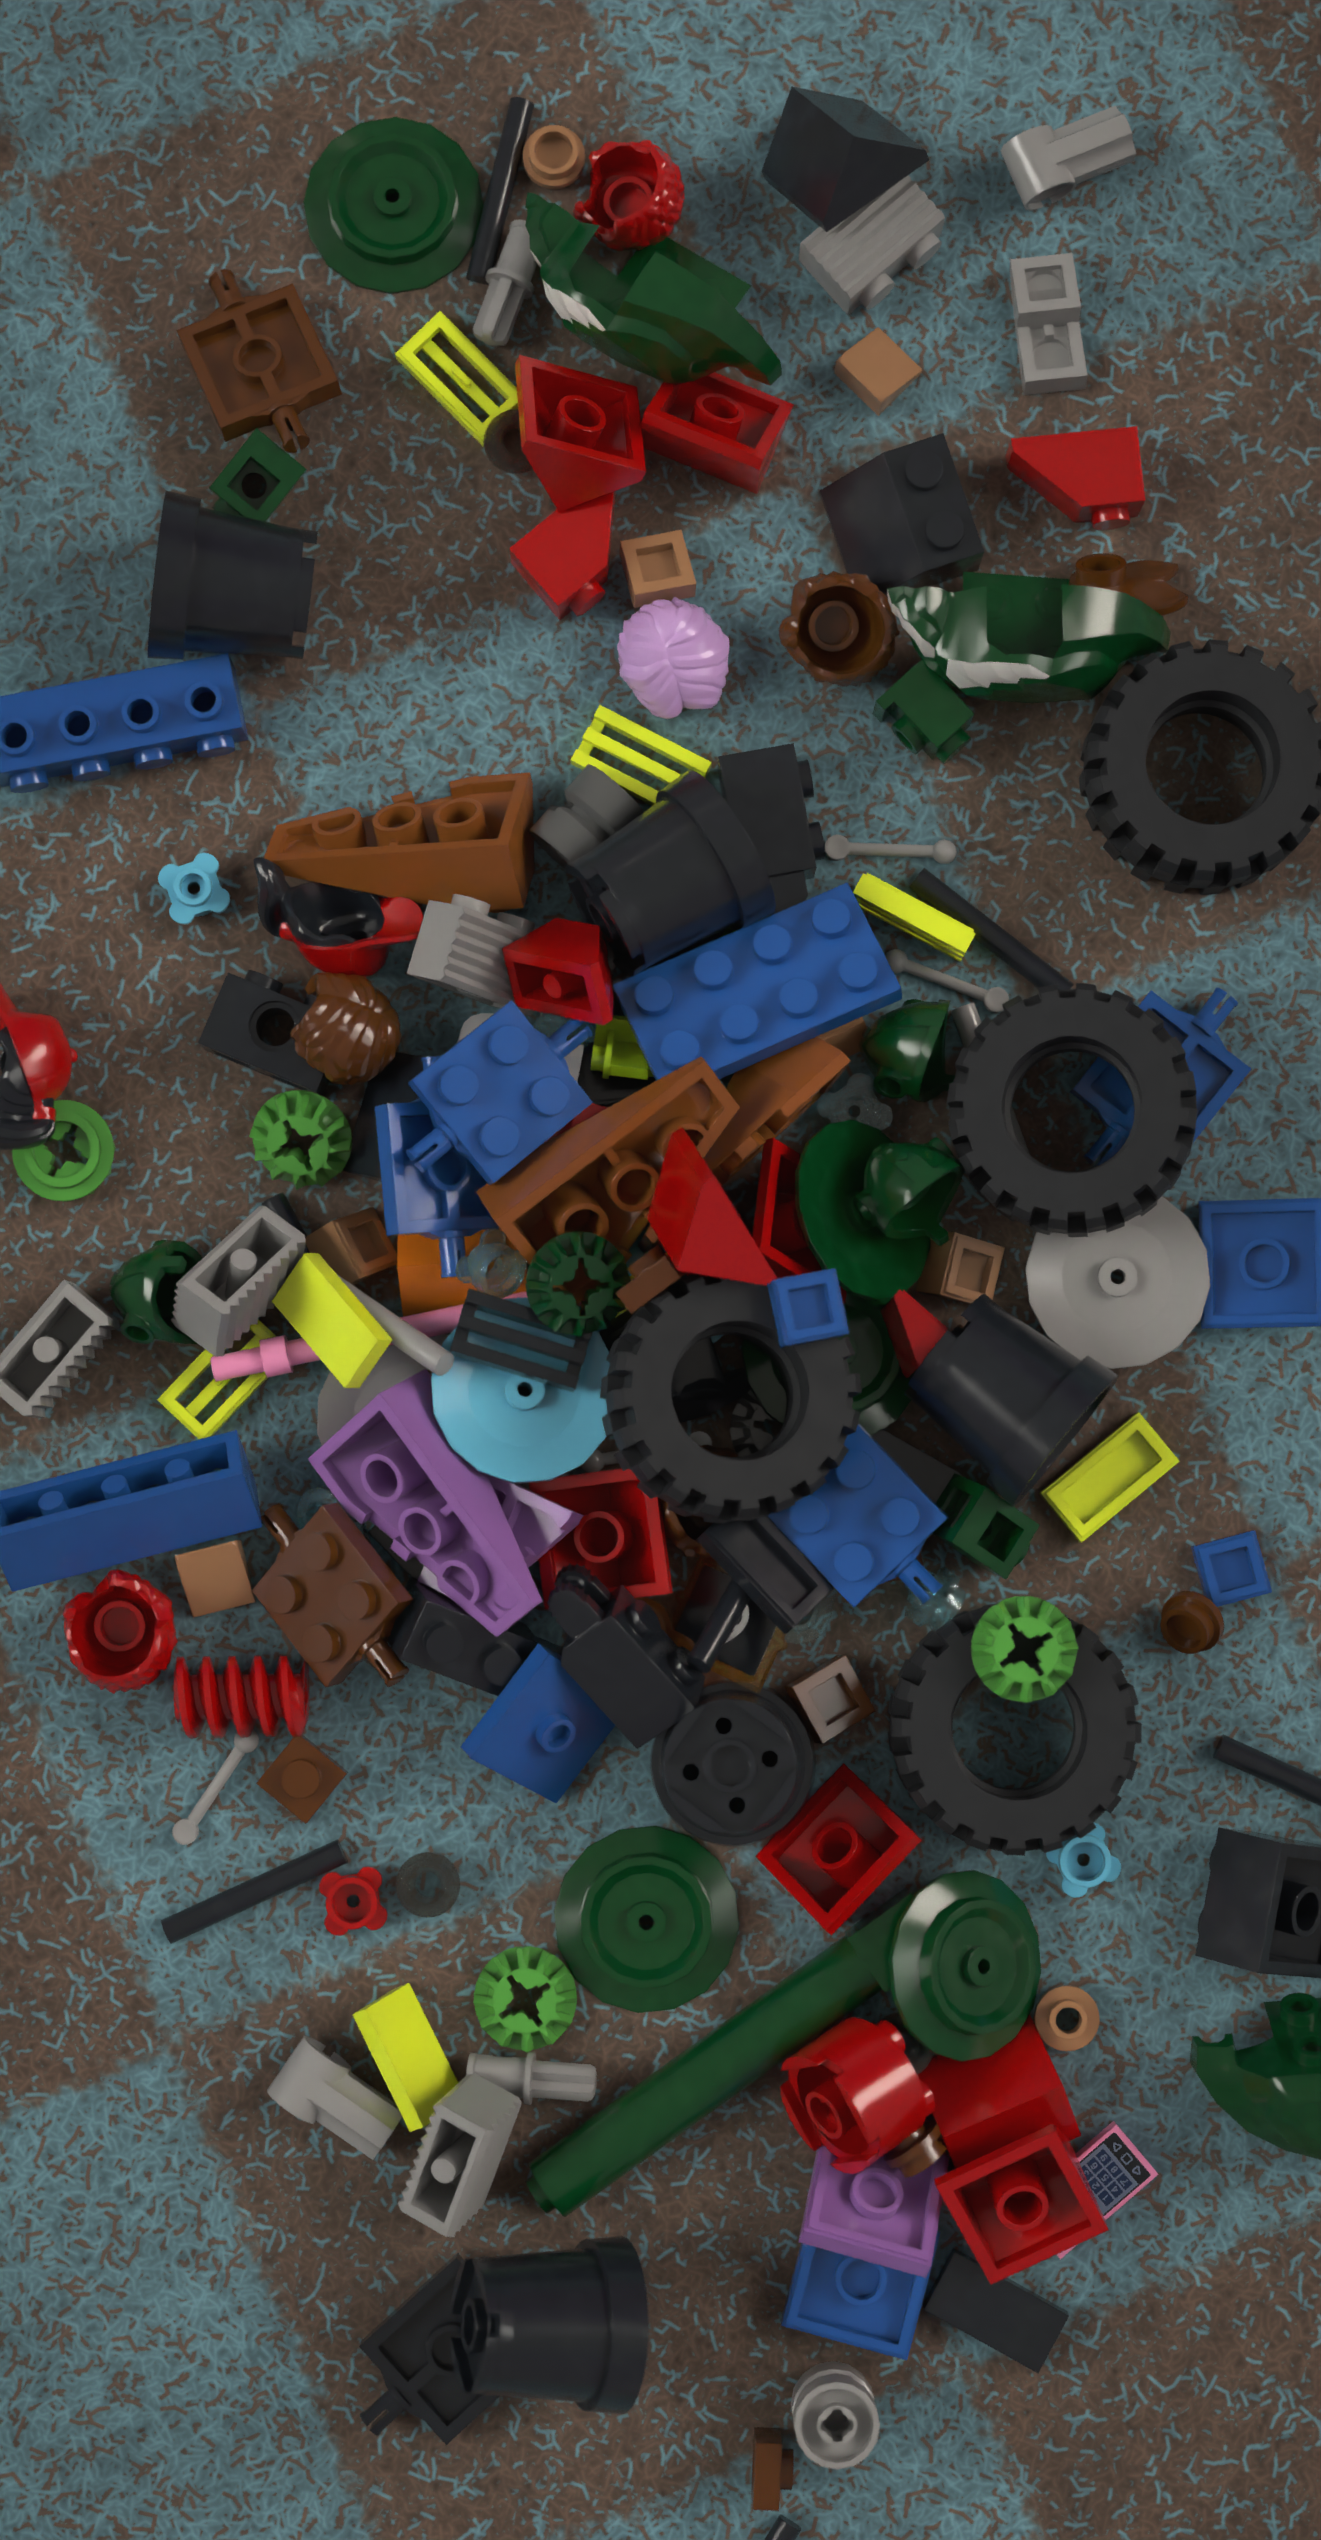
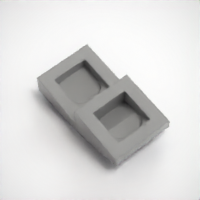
M1073 253L1010 259L1011 293L1023 395L1086 389L1088 374L1079 324L1081 303Z

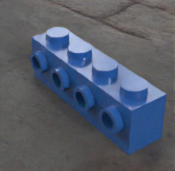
M220 654L0 696V786H10L11 792L27 793L48 787V778L72 774L75 781H91L109 776L111 774L110 766L135 762L137 769H154L171 764L173 762L172 754L197 750L199 757L209 758L232 753L235 751L234 743L248 740L236 670L229 654Z
M234 1430L0 1491V1566L11 1591L14 1592L262 1527L257 1486L238 1431Z

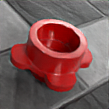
M365 1866L356 1874L343 1876L333 1871L327 1873L321 1879L319 1891L326 1897V1910L328 1913L324 1919V1925L331 1934L342 1936L349 1929H359L363 1926L370 1930H378L385 1924L388 1912L380 1903L378 1889L383 1882V1878L376 1868ZM350 1895L358 1896L360 1900L358 1906H349L347 1899Z

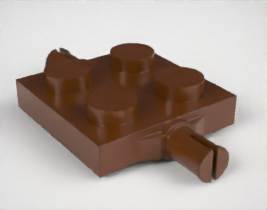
M221 270L227 291L224 289L218 273L215 272L209 278V286L213 290L220 307L207 318L178 329L177 333L225 442L254 431L256 428L259 429L274 424L286 452L297 453L290 431L293 432L302 451L308 446L310 439L300 422L298 414L310 407L338 397L342 393L338 379L298 293L292 283L265 295L243 297L235 280L234 273L231 270Z
M338 1502L322 1505L301 1530L286 1513L282 1504H275L264 1512L265 1515L261 1516V1521L281 1547L275 1563L252 1589L255 1596L325 1687L341 1684L360 1662L367 1659L385 1681L387 1687L400 1682L405 1677L404 1675L409 1673V1668L403 1664L387 1642L395 1620L413 1601L411 1595Z

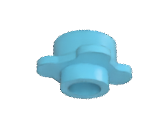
M199 853L193 862L181 866L167 864L160 870L158 882L162 888L168 891L172 903L169 914L175 922L183 925L190 924L195 917L204 916L210 912L222 913L229 906L230 895L227 890L221 888L216 874L219 869V862L213 855ZM190 884H199L200 891L197 894H190L188 891Z
M1095 1822L1093 1823L1097 1828L1081 1839L1075 1835L1063 1841L1062 1848L1046 1852L1047 1859L1057 1865L1063 1877L1061 1882L1062 1890L1071 1897H1082L1086 1894L1088 1888L1097 1886L1103 1881L1112 1882L1116 1880L1121 1871L1120 1861L1116 1857L1111 1856L1109 1849L1104 1843L1105 1830ZM1082 1853L1089 1856V1862L1084 1866L1079 1865L1077 1862L1078 1856Z

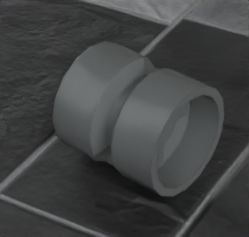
M588 764L564 790L567 801L565 806L551 805L528 832L536 843L565 869L566 865L591 851L641 815L644 810L609 776L595 766Z

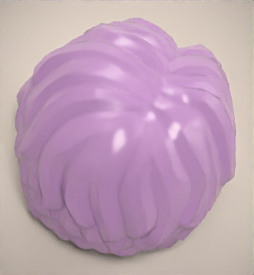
M674 597L672 601L658 599L648 605H643L639 611L632 614L629 620H624L623 632L619 633V643L617 645L620 677L623 678L633 690L636 698L652 715L669 719L677 717L683 708L709 709L718 703L722 694V688L726 685L725 676L729 672V638L722 632L720 626L713 622L711 616L705 612L704 608L684 600H679L677 597Z

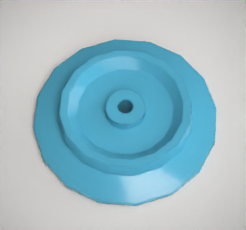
M528 1298L505 1299L531 1308ZM475 1311L474 1317L569 1347L574 1346L575 1340L483 1311ZM456 1328L442 1343V1347L448 1351L450 1350ZM469 1332L466 1342L563 1372H566L568 1366L566 1361ZM592 1332L574 1392L454 1356L453 1365L446 1374L438 1376L432 1373L433 1415L450 1448L478 1472L511 1483L551 1481L583 1465L607 1437L601 1418L607 1414L606 1399L600 1398L601 1379L608 1374L610 1362L606 1360L609 1351L599 1332ZM517 1388H527L530 1395L527 1397L521 1396Z

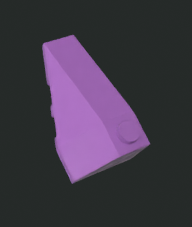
M426 1369L379 1393L308 1458L319 1476L349 1515L361 1525L370 1520L394 1540L390 1547L391 1550L405 1561L414 1557L436 1575L439 1590L494 1636L498 1637L542 1602L488 1475L478 1472L450 1448L433 1415L431 1375Z

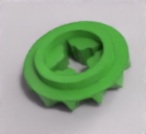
M305 1090L286 1091L270 1098L258 1111L249 1135L253 1139L255 1148L254 1161H261L270 1171L272 1180L282 1179L293 1182L296 1190L306 1185L319 1184L323 1187L339 1172H342L352 1151V1133L342 1111L324 1096ZM291 1128H295L300 1136L311 1134L313 1137L320 1134L308 1149L309 1156L304 1155L299 1147L292 1149L286 1147L282 1149V1145L288 1141L292 1134Z
M56 1100L54 1101L56 1127L49 1141L54 1139L63 1142L68 1134L72 1135L75 1126H78L74 1134L76 1136L74 1148L81 1152V1156L88 1159L86 1165L79 1161L77 1163L66 1161L62 1168L57 1169L54 1177H52L56 1156L48 1151V1147L43 1144L29 1149L12 1150V1157L17 1174L30 1190L46 1199L71 1202L94 1194L105 1178L111 1174L116 1146L108 1123L95 1110L80 1102Z
M1031 1596L1007 1598L989 1608L977 1623L971 1642L973 1664L983 1683L1003 1698L1025 1703L1054 1695L1066 1680L1072 1676L1078 1651L1071 1622L1050 1602ZM1010 1624H1013L1016 1631H1021L1027 1638H1032L1036 1635L1041 1637L1046 1633L1049 1634L1050 1637L1042 1641L1043 1645L1035 1651L1036 1657L1039 1660L1037 1665L1042 1671L1039 1674L1036 1673L1034 1668H1029L1022 1660L1016 1661L1013 1664L1008 1662L1003 1666L1000 1665L999 1662L1008 1657L1007 1653L1011 1652L1015 1647L1011 1639L1013 1634L1008 1627Z
M519 1946L497 1954L486 1964L478 1977L473 2003L481 2029L486 2031L501 2047L530 2052L534 2049L553 2044L571 2025L576 2010L577 1992L569 1969L557 1956L538 1947ZM510 1975L514 1977L517 1983L521 1982L527 1990L535 1986L540 1988L546 1983L549 1984V1987L543 1990V1995L536 2001L539 2011L538 2017L542 2022L537 2023L533 2016L530 2017L523 2009L515 2013L511 2011L505 2016L502 2015L501 2012L506 2010L508 2004L514 1999V1992L511 1988L513 1983L509 1979Z

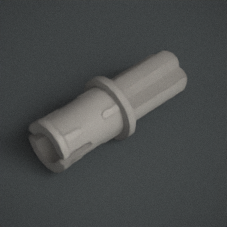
M514 220L511 222L510 231L496 268L489 269L486 274V281L489 287L475 321L473 335L491 347L504 346L508 343L524 299L532 297L534 292L531 280L537 263L530 250V235L526 229L525 220Z
M528 2052L527 2058L501 2057L477 2053L469 2054L466 2075L476 2073L523 2099L525 2105H531L533 2098L587 2102L594 2098L596 2092L597 2072L596 2067L591 2064L536 2060L535 2052Z

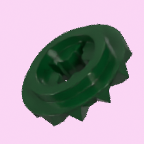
M574 1231L554 1237L538 1250L527 1271L526 1293L533 1312L546 1326L555 1332L583 1337L587 1333L608 1329L609 1323L616 1315L626 1309L616 1292L628 1284L631 1279L628 1274L625 1257L611 1242L594 1233ZM578 1258H580V1264L583 1266L586 1276L590 1279L598 1280L600 1283L604 1282V1285H596V1288L585 1291L584 1301H581V1310H579V1305L576 1304L575 1297L571 1292L561 1290L559 1287L553 1288V1285H563V1282L574 1279L575 1269H578Z

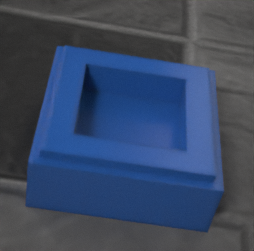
M836 1268L776 1279L767 1285L780 1348L849 1334Z
M1255 1530L1191 1546L1204 1596L1210 1599L1217 1607L1272 1592Z

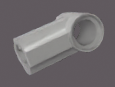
M1116 105L1055 130L1049 125L1028 129L1010 139L1000 150L1024 208L1028 211L1044 207L1041 201L1050 198L1052 203L1063 199L1075 189L1076 184L1131 163L1136 156L1132 130L1125 114L1121 113Z
M303 2036L267 2089V2093L277 2104L292 2115L310 2124H314L316 2121L373 2160L402 2118L396 2103L351 2073V2066L340 2055L333 2052L331 2057L322 2052L326 2047L324 2044L312 2037Z

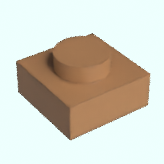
M682 530L620 541L619 555L634 608L648 605L658 599L672 601L674 597H677L679 600L695 597L696 580Z

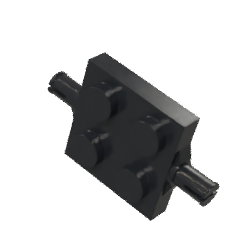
M459 2253L455 2254L360 2343L359 2347L381 2371L388 2389L366 2411L360 2414L366 2426L372 2422L370 2431L376 2436H379L381 2431L404 2410H407L408 2413L424 2420L447 2445L500 2397L497 2395L464 2393L456 2380L451 2355V2337H462V2315H451V2302L455 2278L459 2266L464 2261Z

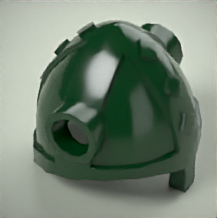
M918 999L906 1000L902 1007L881 1015L870 1026L867 1025L862 1033L859 1049L868 1068L875 1076L873 1086L879 1094L892 1099L902 1098L906 1095L917 1102H927L941 1092L949 1091V1083H953L955 1075L946 1074L945 1070L946 1024L951 1000H939V1002H926Z
M934 1137L926 1144L882 1143L872 1151L867 1161L864 1173V1190L853 1198V1202L863 1219L871 1226L877 1225L886 1237L907 1239L927 1235L937 1245L942 1246L949 1241L947 1230L942 1228L939 1223L959 1187L965 1170L959 1159L954 1157L949 1147L937 1137Z
M159 1240L154 1242L152 1248L130 1258L127 1262L124 1261L118 1272H114L110 1280V1295L117 1311L123 1318L120 1329L127 1339L141 1344L151 1343L154 1339L165 1340L169 1343L197 1344L176 1328L171 1321L174 1317L172 1312L175 1310L173 1305L176 1303L174 1297L177 1295L175 1290L178 1288L176 1283L203 1259L197 1250L182 1241Z

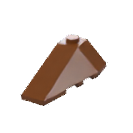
M527 772L472 776L450 781L451 796L415 804L412 791L391 796L393 804L380 809L375 815L363 818L357 809L346 807L278 824L275 827L264 858L278 865L283 870L284 875L288 877L391 898L404 897L425 905L428 904L429 900L451 904L453 894H460L490 904L489 912L491 913L524 908L535 871L534 839L528 832L534 825L533 782L531 774Z
M816 1036L741 1069L732 1075L726 1089L740 1108L703 1158L721 1187L763 1150L765 1140L773 1137L776 1139L830 1090L851 1062L841 1050ZM650 1224L638 1244V1247L644 1254L656 1247L660 1241Z
M700 1056L540 1145L499 1180L491 1185L487 1183L476 1193L493 1220L529 1265L535 1254L545 1243L556 1236L574 1231L590 1232L607 1239L625 1257V1263H627L632 1256L629 1249L649 1223L647 1216L671 1134L683 1127L704 1158L740 1107L707 1062ZM578 1258V1269H575L574 1279L563 1282V1285H553V1288L559 1287L561 1290L571 1292L578 1305L584 1300L586 1290L594 1289L596 1285H604V1282L600 1283L598 1280L590 1279L586 1276L583 1266L580 1264V1258Z

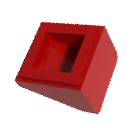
M899 1289L880 1311L904 1376L908 1378L921 1365L948 1328L906 1291Z

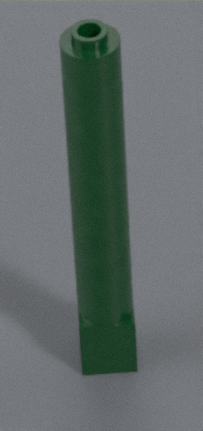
M906 1887L847 1929L844 1932L845 1936L531 2160L529 2167L533 2176L525 2182L532 2196L544 2212L548 2214L556 2208L564 2217L568 2216L882 1989L885 1993L890 1990L888 1958L896 1923L913 1897L909 1889Z

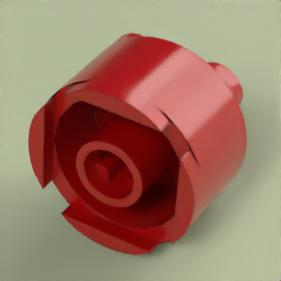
M850 2017L844 2019L786 2059L780 2070H788V2080L780 2085L783 2105L795 2129L813 2151H816L821 2146H825L836 2156L837 2159L829 2165L843 2173L856 2174L869 2167L920 2129L926 2117L934 2112L936 2107L931 2090L924 2082L919 2080L911 2062L904 2054L905 2042L901 2033L887 2020H880L874 2025L861 2018Z

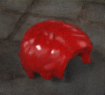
M643 140L639 143L633 141H608L599 150L591 151L589 155L591 163L589 199L585 203L583 201L575 203L573 210L574 218L579 222L599 225L593 236L598 238L608 248L616 251L642 250L646 246L656 245L671 235L674 226L681 219L685 200V185L681 180L679 166L672 161L669 154L662 151L659 146L654 145L650 140Z
M110 1570L92 1593L82 1592L77 1594L63 1609L62 1615L65 1618L64 1633L68 1643L70 1661L86 1677L89 1683L96 1684L101 1690L106 1688L113 1694L119 1690L122 1692H127L131 1689L140 1690L145 1684L149 1685L158 1678L161 1671L167 1669V1665L171 1661L172 1650L178 1642L175 1636V1615L172 1610L171 1599L156 1589L148 1580L141 1579L139 1575L130 1574L124 1570Z

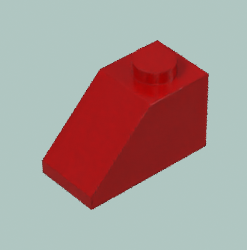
M1137 426L1011 438L1005 455L1007 469L1075 523L1092 521L1093 529L1111 530L1130 524L1131 517H1138L1146 500Z
M615 491L560 512L555 510L509 548L511 564L559 621L571 611L576 616L585 614L606 593L602 586L608 581Z
M555 918L502 948L517 1007L599 1025H605L613 1020V979L607 958V946L603 940L599 925Z

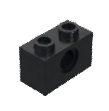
M248 970L245 979L228 972L198 1043L210 1053L297 1089L314 1092L323 1096L329 1080L326 1078L325 1073L312 1068L306 1062V1059L296 1053L295 1042L292 1037L285 1044L279 1046L268 1045L262 1039V1028L268 1019L276 1015H286L293 1019L295 1027L311 1008L317 996L307 994L304 1002L301 1003L280 994L283 984L264 974Z

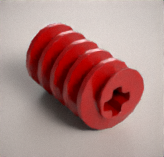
M255 1655L249 1673L242 1674L236 1656H229L223 1673L216 1674L210 1656H203L197 1674L190 1675L184 1656H177L174 1670V1712L177 1723L181 1720L188 1738H197L200 1736L205 1720H207L211 1734L215 1738H222L226 1735L231 1719H233L238 1735L241 1738H248L252 1734L257 1719H259L266 1737H275L282 1720L285 1719L291 1736L300 1737L304 1732L309 1716V1666L304 1660L300 1673H293L287 1655H280L275 1672L268 1674L262 1656Z

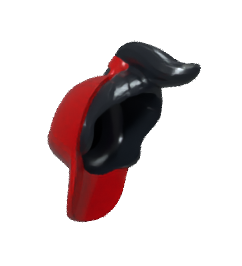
M262 857L254 859V867L258 878V914L263 927L275 937L294 942L305 959L324 973L372 976L384 966L388 958L390 945L412 941L418 937L424 914L421 908L408 898H379L376 894L353 892L342 887L317 882L290 887L285 880L283 870L278 865Z
M0 982V1044L4 1049L0 1056V1068L2 1070L0 1077V1150L29 1149L44 1144L54 1134L56 1127L54 1101L67 1087L72 1073V1063L77 1061L78 1055L73 1048H70L63 1028L57 1018L48 1014L20 1012Z

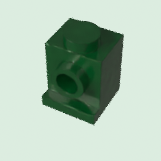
M256 428L209 487L210 491L219 498L212 508L217 511L267 522L304 476L307 469ZM257 474L264 478L267 488L261 497L250 498L244 494L242 482L246 476Z
M923 659L875 702L872 714L880 723L891 715L896 720L891 726L894 734L914 754L919 753L923 749L932 760L937 757L945 764L971 740V737L965 730L970 727L974 713L943 679L926 665Z
M955 1473L936 1502L949 1518L932 1535L938 1537L979 1567L1006 1580L1013 1568L1026 1556L1030 1547V1541L1040 1525L1017 1508L1012 1507L1007 1501L987 1487Z

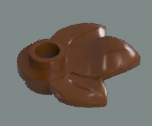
M1091 554L1077 560L1076 572L1069 579L1070 585L1099 587L1126 593L1144 602L1161 616L1179 611L1189 602V595L1167 583L1178 572V564L1171 562L1140 560L1126 564V560L1123 557L1115 554Z

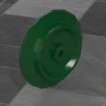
M399 117L361 122L332 140L311 168L303 201L309 238L327 266L357 287L388 294L425 289L455 271L474 245L484 206L478 173L461 146L431 124ZM391 199H397L396 202H388Z
M855 1120L827 1124L805 1143L795 1170V1209L803 1238L822 1270L836 1268L839 1286L846 1292L875 1302L892 1298L899 1289L907 1291L922 1275L931 1247L930 1237L927 1235L907 1239L886 1237L877 1225L871 1226L863 1219L854 1205L853 1198L864 1190V1173L867 1161L872 1151L878 1145L892 1143L893 1141L878 1128Z
M846 1292V1301L843 1306L849 1334L837 1338L841 1340L848 1336L855 1355L847 1358L850 1374H860L862 1393L853 1397L852 1410L860 1412L858 1424L873 1436L896 1422L911 1400L904 1395V1392L910 1387L908 1383L916 1370L908 1378L904 1376L880 1311L891 1298L875 1302ZM743 1338L741 1351L747 1384L765 1413L780 1425H783L787 1399L782 1376L766 1352L756 1344Z
M659 1826L619 1829L588 1846L564 1875L554 1909L557 1946L574 1979L603 2003L636 2013L675 2009L705 1993L729 1964L739 1931L736 1891L718 1858L691 1836ZM643 1915H649L653 1918L654 1922L650 1926H643L639 1919Z
M976 1870L941 1874L915 1892L896 1923L888 1958L891 1995L905 2028L929 2052L962 2062L989 2057L1017 2036L1034 2008L1041 1976L1039 1939L1025 1903L1002 1880Z

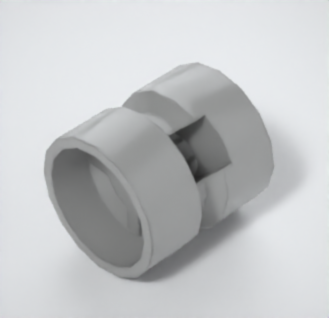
M835 2361L816 2364L802 2374L793 2389L791 2400L797 2443L805 2455L821 2467L838 2470L855 2466L869 2456L878 2440L880 2422L870 2384L861 2372L849 2364Z

